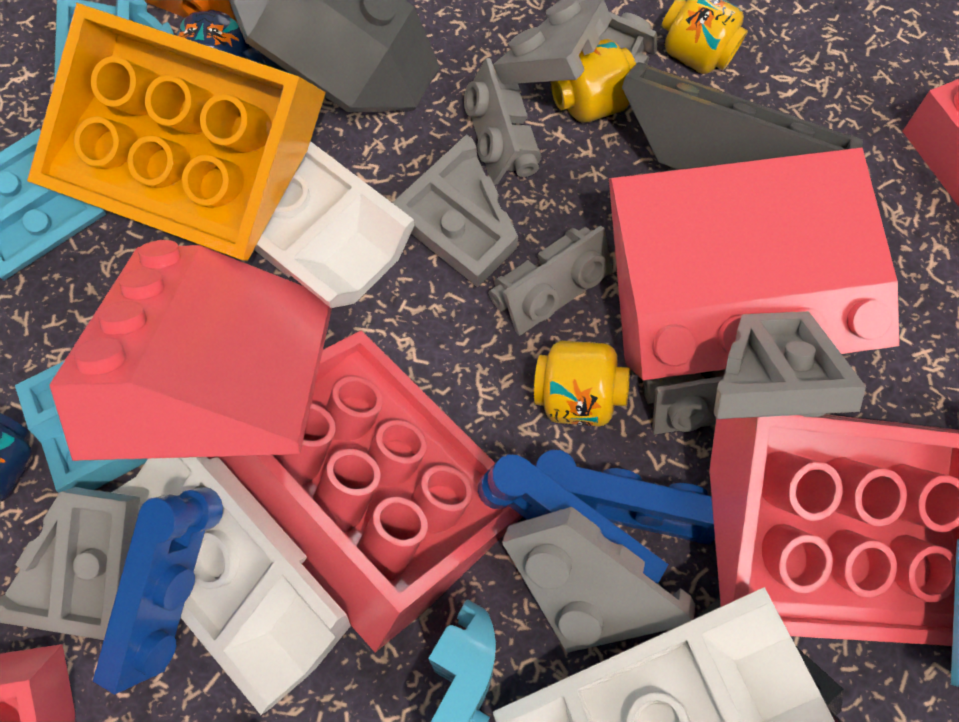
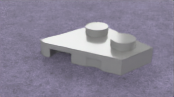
M561 0L551 6L546 11L548 19L538 27L527 29L515 36L509 42L511 50L493 64L502 84L576 80L584 71V66L579 57L581 50H583L584 55L594 52L600 42L599 36L606 31L612 20L605 1L587 0L579 2L578 0Z
M467 134L392 202L414 219L415 226L411 234L476 287H479L517 249L518 235L508 214L501 209L498 203L499 194L491 177H486L477 158V147L473 139Z
M809 311L742 314L736 340L732 343L728 355L723 381L720 380L717 387L714 415L716 419L790 415L820 417L829 413L860 412L866 386Z
M77 487L61 491L43 519V529L40 535L28 543L15 564L20 568V571L5 595L0 597V623L104 640L136 525L140 497Z
M573 507L509 525L502 543L567 653L674 629L694 620L695 603L689 594L680 588L671 595L643 574L645 561L625 546L609 541L601 533L600 527Z

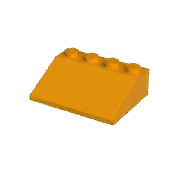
M76 3L27 181L240 260L248 261L308 150L326 92L299 76Z

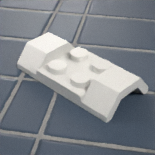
M310 141L304 158L254 250L288 278L292 276L330 308L355 304L399 260L415 226L414 219Z
M207 457L147 459L136 477L111 493L140 497L139 511L142 504L148 499L169 494L179 496L183 491L201 487L213 489L222 501L223 514L219 524L214 528L205 530L194 569L195 584L190 596L184 603L181 618L261 715L271 709L317 668L350 628L351 625L347 614L302 565L307 556L219 457L211 459Z
M765 587L493 711L496 722H835Z

